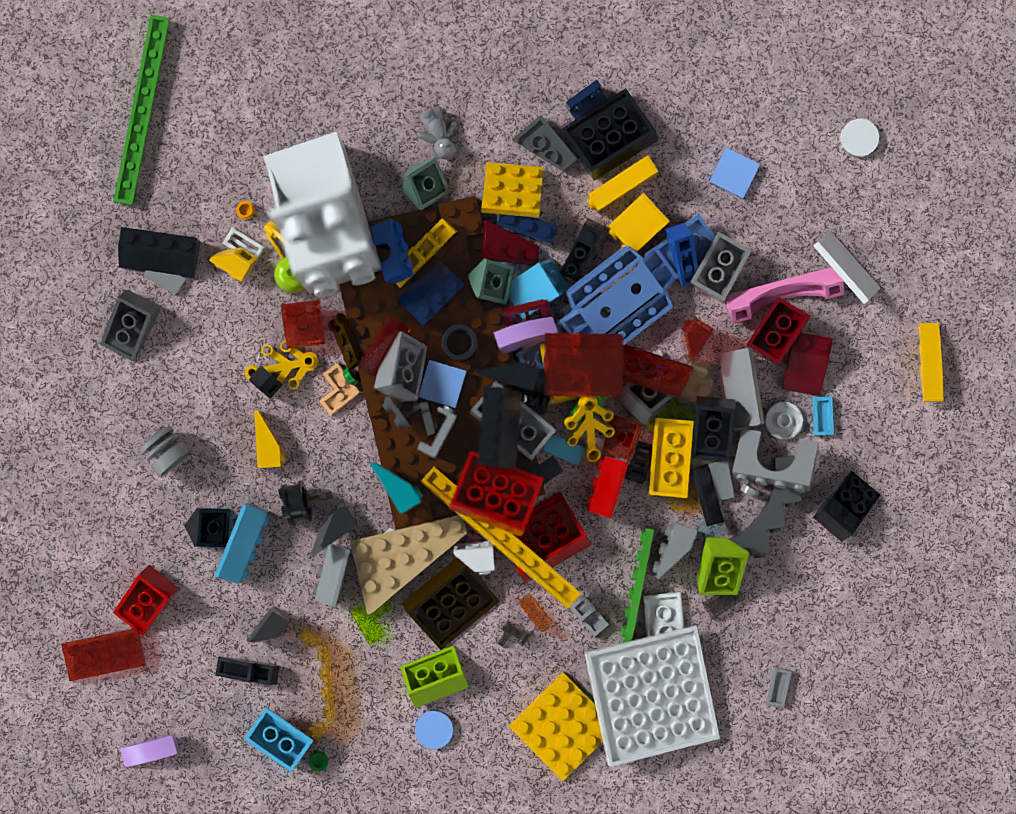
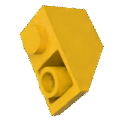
M240 247L218 251L209 261L214 263L217 268L229 273L232 278L241 282L250 274L258 257Z

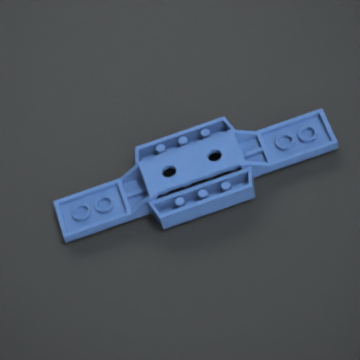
M697 213L684 224L693 234L698 263L704 258L715 235L700 214ZM667 237L643 256H640L629 246H623L565 291L572 310L555 322L559 335L526 350L522 348L515 353L520 361L525 362L526 359L536 361V365L540 366L536 378L538 385L546 380L540 344L577 336L581 352L598 342L613 354L673 308L666 289L679 276ZM638 263V267H636L633 271H631L629 274L623 277L620 281H618L616 284L610 287L607 291H605L603 294L597 297L586 307H581L591 298H593L595 295H597L604 288H606L608 285H610L617 278H619L621 275H623L625 272H627L630 268H632L634 265ZM634 283L641 285V291L638 294L631 292V286ZM603 307H609L611 310V314L606 318L600 315V310Z

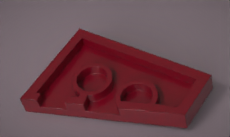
M487 220L484 221L482 259L534 266L538 263V245Z

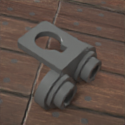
M386 396L384 398L385 403L382 406L388 414L391 412L396 414V419L393 421L398 428L408 429L411 427L406 418L421 408L419 403L413 400V409L402 412L400 408L403 402L397 401L394 403L389 396Z

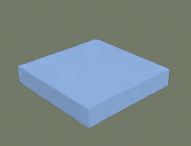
M726 147L709 183L743 199L760 164Z
M429 360L418 397L456 408L466 371Z

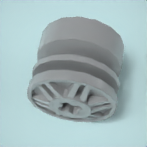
M171 426L153 434L139 449L141 455L150 451L145 457L146 461L153 458L157 459L153 463L152 468L159 477L172 470L191 453V450L184 442L174 444L178 438L177 433L168 437L173 432Z

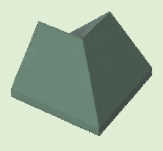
M436 158L410 165L405 174L402 192L419 210L424 209L450 192Z
M484 259L467 276L476 298L506 304L514 267Z

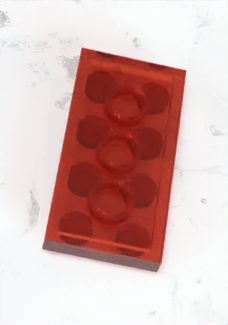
M625 344L618 349L608 367L607 374L680 398L693 373L694 367Z
M138 627L61 644L69 682L146 665Z

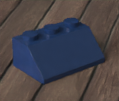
M437 259L397 300L425 327L465 285Z

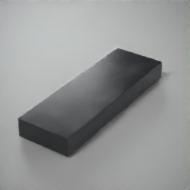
M709 467L692 470L706 526L723 523L724 519Z

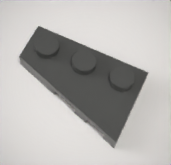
M542 115L512 139L562 172L578 160Z

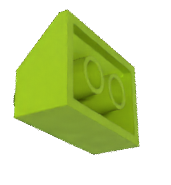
M707 537L696 575L700 595H737L748 560V551L727 538Z
M454 646L400 666L408 695L415 708L469 688Z

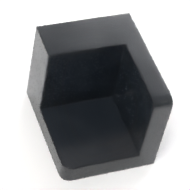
M262 366L249 379L258 390L270 399L283 385Z

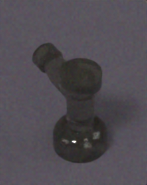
M507 621L502 628L504 633L497 643L504 647L511 635L518 639V644L523 647L531 633L528 631L522 633L512 626L510 621Z

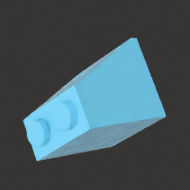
M550 258L537 263L513 279L510 284L508 299L515 306L541 299H548L550 304L565 295V291L570 286L562 273H560L553 259ZM539 309L529 311V316L539 311ZM525 313L518 314L523 319L526 318Z

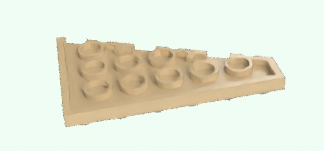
M459 515L350 541L367 615L373 613L467 534L462 517Z

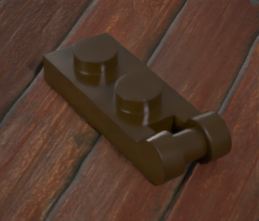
M338 313L327 326L334 333L336 343L339 345L348 369H354L364 359L346 316Z

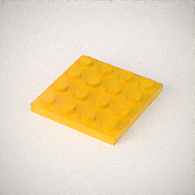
M564 672L509 725L512 731L562 781L603 742L595 703Z

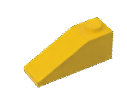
M254 410L257 468L283 467V463L286 462L285 451H282V447L261 411Z

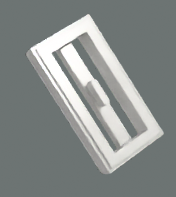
M233 227L222 243L230 249H234L236 247L228 243L229 240H232L255 254L258 258L265 249L264 246ZM233 233L258 247V251L232 236Z

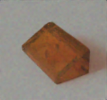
M527 593L518 601V604L541 632H544L552 624V620L530 593Z

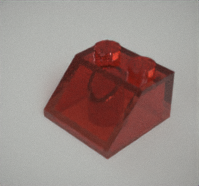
M319 299L281 304L287 349L325 344L323 310Z
M696 317L686 320L680 329L683 331L681 339L686 362L689 364L695 360L714 331L713 328Z

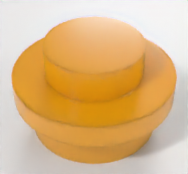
M241 201L236 207V213L239 218L249 220L255 214V206L250 201Z

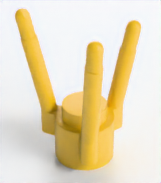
M270 220L263 230L267 233L265 236L270 240L280 258L283 259L284 255L274 240L279 238L284 244L281 232L273 220Z

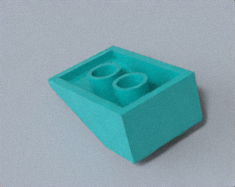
M377 462L370 463L400 514L422 501L421 497L423 494L418 486L414 487L413 484Z

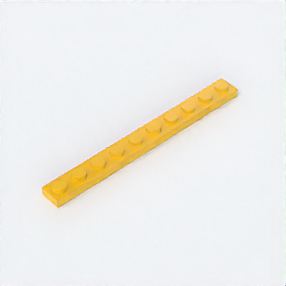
M433 467L421 480V483L449 506L457 486ZM457 513L567 609L581 595L576 588L512 533Z

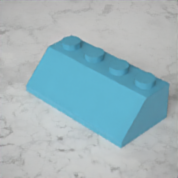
M250 503L243 504L214 577L237 584L247 579L249 574L247 567L249 562L253 563L256 552L254 550L256 545L261 544L264 536L261 532L263 527H267L271 517L268 516L270 511Z

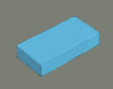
M812 397L814 435H834L833 398Z
M552 434L543 450L578 466L585 448L579 445L569 446L564 438Z

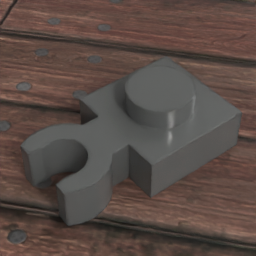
M428 402L420 403L427 435L436 434L435 430L438 429L436 418L431 416Z

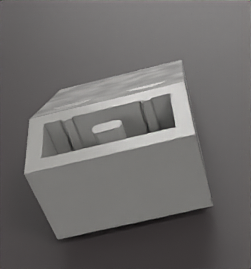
M673 521L671 525H667L664 534L667 536L665 543L661 542L658 553L661 554L659 561L655 560L652 567L654 577L659 579L691 550L698 530Z

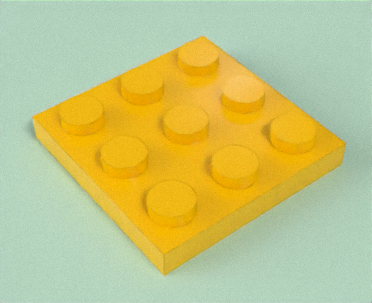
M486 162L481 213L539 218L543 167Z

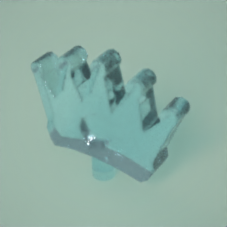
M702 517L704 525L698 521L700 529L696 526L694 529L698 530L703 537L710 533L711 537L715 536L713 531L719 529V525L715 524L707 527L705 518Z

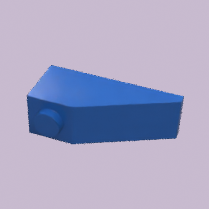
M682 223L666 229L680 283L682 287L691 284L690 282L698 269L693 234Z

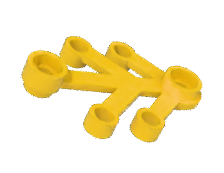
M289 341L281 342V350L290 352L299 360L290 361L273 350L271 345H264L261 348L262 354L270 356L279 362V364L264 366V368L269 373L281 371L277 380L282 384L292 369L300 367L295 377L288 381V387L292 390L299 388L300 381L307 371H312L318 366L319 360L316 354L312 352L302 353L293 347ZM284 343L290 345L288 350L283 349ZM265 347L271 348L269 354L264 352ZM307 358L312 359V363L310 365H307L305 363V360ZM250 365L246 368L245 376L247 379L251 377L249 371L251 369L257 371V366ZM293 380L297 382V386L294 388L290 385Z
M593 394L583 395L578 402V410L572 417H567L564 420L566 428L573 430L576 428L577 422L585 414L584 421L574 433L568 434L565 440L569 446H575L579 438L586 431L587 447L584 454L589 462H597L601 458V451L595 443L594 428L601 431L607 438L615 434V430L611 425H605L593 418V411L601 415L604 421H610L614 416L609 408H603L597 404V398Z

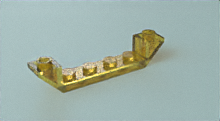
M304 626L303 631H300L301 643H304L305 647L320 646V649H317L318 660H321L322 668H319L320 680L323 679L324 687H321V698L325 699V706L322 707L323 718H327V721L313 722L312 727H309V737L313 739V744H316L336 721L330 644L311 627Z

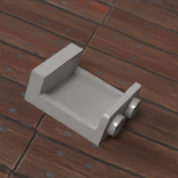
M444 406L443 409L438 408V411L447 415V418L432 447L424 442H420L417 448L434 458L437 457L457 419V416L454 415L456 411L447 406Z

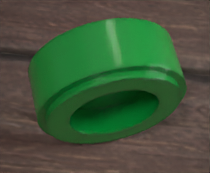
M347 367L343 370V376L349 384L355 386L361 381L356 369H348Z
M322 751L314 752L309 758V765L315 771H323L329 763L328 756Z

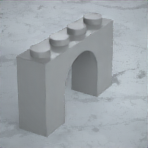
M742 428L732 471L734 478L742 482H747L748 480L755 481L759 485L773 484L780 489H786V487L794 488L797 492L811 490L819 452V442L799 438L794 462L787 469L774 472L765 469L758 461L762 442L761 432Z

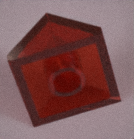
M614 415L610 425L614 428L615 434L610 438L606 437L602 452L631 461L643 424Z

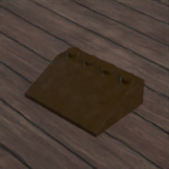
M457 557L401 604L415 623L442 650L500 601L481 577Z

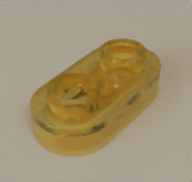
M697 489L688 490L687 498L670 497L669 507L671 510L681 513L700 508V501L696 502L694 500L695 495H698ZM678 499L682 501V506L677 507L675 504Z

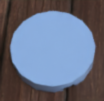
M441 711L425 712L416 722L415 734L417 740L421 745L429 749L444 747L452 738V721L448 715Z

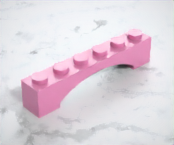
M830 267L728 294L726 297L727 310L733 324L752 319L751 316L755 312L774 303L778 296L782 299L797 296H822L825 299L844 295V281Z

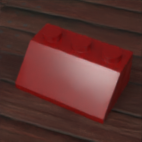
M604 456V459L600 458L597 470H600L598 478L594 477L591 485L594 491L592 496L588 495L585 505L588 507L587 511L612 518L628 462Z

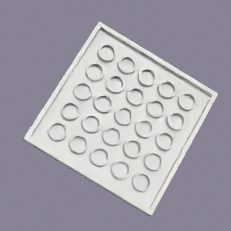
M694 625L585 652L609 767L720 739L697 626Z

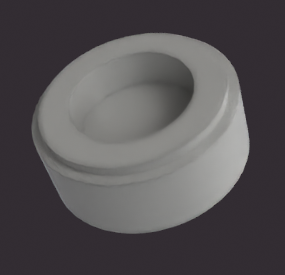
M743 483L740 488L742 492L755 499L760 494L758 490L746 483Z

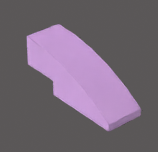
M547 317L506 327L494 332L499 349L505 355L520 347L526 350L559 335L553 317Z
M175 733L120 748L125 767L158 760L180 752Z

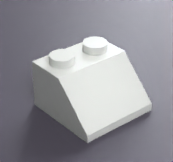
M489 541L454 544V555L473 571L479 572V574H489L494 570L493 544Z

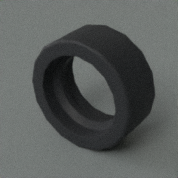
M453 325L445 331L442 337L443 350L453 360H468L474 356L478 349L477 334L467 325ZM455 332H465L471 338V348L464 354H456L449 347V338Z

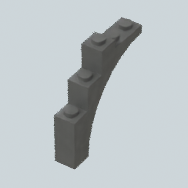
M795 455L773 458L774 472L783 471L790 467L794 462ZM772 484L768 500L758 517L746 529L729 540L743 549L748 548L749 555H754V558L766 557L765 553H770L767 530L769 529L770 533L779 532L782 527H786L782 504H785V507L796 506V502L801 501L800 492L789 487L780 489Z

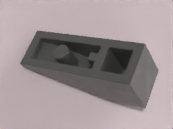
M346 506L339 510L335 507L327 513L329 517L321 525L310 553L312 557L358 525Z

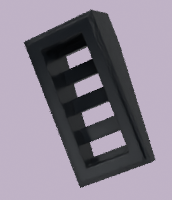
M511 385L510 389L522 392V402L538 416L546 413L550 396Z
M636 440L625 479L639 484L644 483L652 457L651 444ZM638 448L647 450L649 452L648 454L638 451ZM636 455L646 458V461L637 459ZM634 463L644 466V468L642 469L633 465ZM632 471L641 473V475L632 473Z

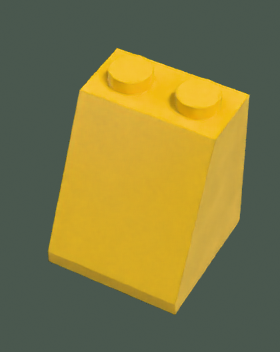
M643 193L608 226V235L614 241L618 240L622 244L621 248L627 245L637 253L662 231L670 221Z

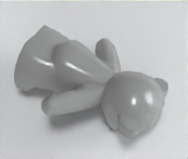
M437 107L419 115L429 134L424 132L417 133L419 139L435 143L433 158L437 160L449 159L460 151V147L454 145L453 141L449 139L457 126V122L451 121L446 128L442 107Z

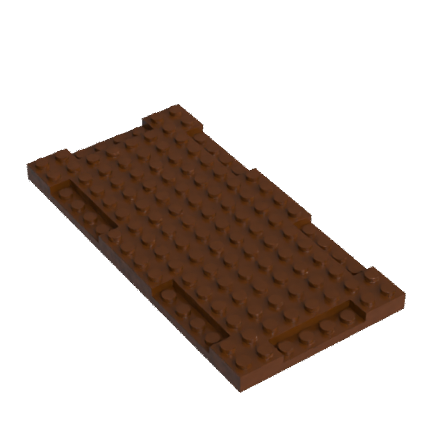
M476 195L441 203L422 210L368 221L369 227L388 219L399 222L403 229L402 235L408 246V251L442 218H445L457 230L444 246L401 288L397 284L385 282L382 270L374 272L375 279L362 285H353L352 280L339 284L347 320L364 359L358 365V370L381 465L413 484L414 487L418 486L423 494L420 503L400 514L387 493L395 529L458 515L455 511L448 509L449 506L424 486L421 480L435 467L457 486L470 451L478 453L480 421L470 412L483 397L484 386H492L497 381L477 375V370L514 362L513 353L509 352L504 355L499 349L494 332L506 328L501 303L477 299L467 277L484 260L482 259L483 225ZM376 246L380 262L382 263L389 258L390 247L382 248ZM439 259L458 277L465 287L423 327L397 299ZM453 325H467L477 334L478 349L474 356L468 360H453L443 350L442 337L445 331ZM401 331L428 346L420 389L429 360L466 371L456 408L447 406L456 411L454 415L457 416V419L436 458L417 448L420 442H424L432 447L447 418V415L439 412L438 408L443 409L446 405L420 397L416 400L419 405L420 403L428 402L431 416L436 418L438 429L435 430L436 434L428 436L421 408L406 418L411 427L399 429L393 421L396 419V414L392 412L388 414L382 406L385 403L384 398L388 395L374 388L378 369L397 334ZM455 332L449 338V347L456 354H464L471 348V338L465 332ZM497 381L504 388L510 389L511 384ZM390 397L394 403L397 402V400ZM403 402L400 410L402 412L404 410H412L413 402ZM517 452L516 468L529 472L539 465L536 455L529 462ZM544 485L540 487L537 496L546 495Z

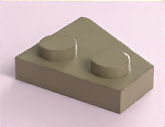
M710 362L690 364L677 404L696 402L697 396L714 398Z

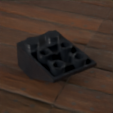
M851 470L820 506L813 518L843 542L853 535L881 495Z

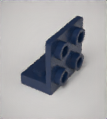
M595 80L566 102L565 107L575 120L607 100V97L600 89L601 84L598 80Z

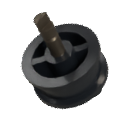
M302 480L298 481L296 485L288 486L284 484L282 488L278 489L280 499L283 500L284 505L281 506L282 515L287 517V521L291 526H295L297 522L303 520L311 522V504L333 498L331 491L309 496Z

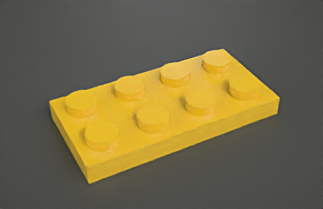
M655 418L648 495L687 498L694 421Z

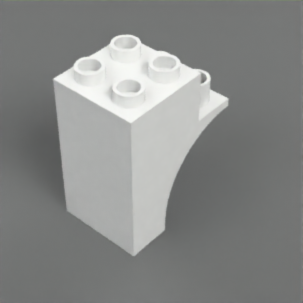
M334 132L263 156L271 181L276 207L268 210L270 218L280 229L292 273L308 293L315 292L316 297H326L338 291V284L352 280L353 285H362L374 280V272L381 270V262L374 245L348 155L338 133Z

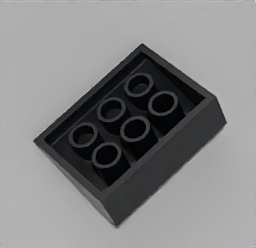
M626 88L561 128L593 181L658 141L655 128Z

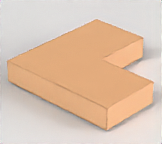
M338 362L323 373L324 377L334 388L333 391L320 400V403L330 416L361 394L356 385H351L346 381L343 376L344 369Z

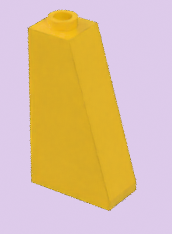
M647 155L589 193L587 204L592 211L595 209L598 213L656 177L658 170Z

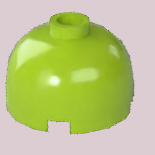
M288 256L281 259L274 271L275 282L279 288L292 294L305 290L292 273Z

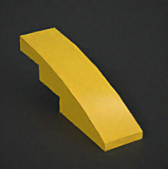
M442 218L407 252L413 264L412 270L414 275L457 232L445 218ZM411 277L396 284L401 288Z
M919 323V354L921 362L919 368L923 402H943V371L939 323Z

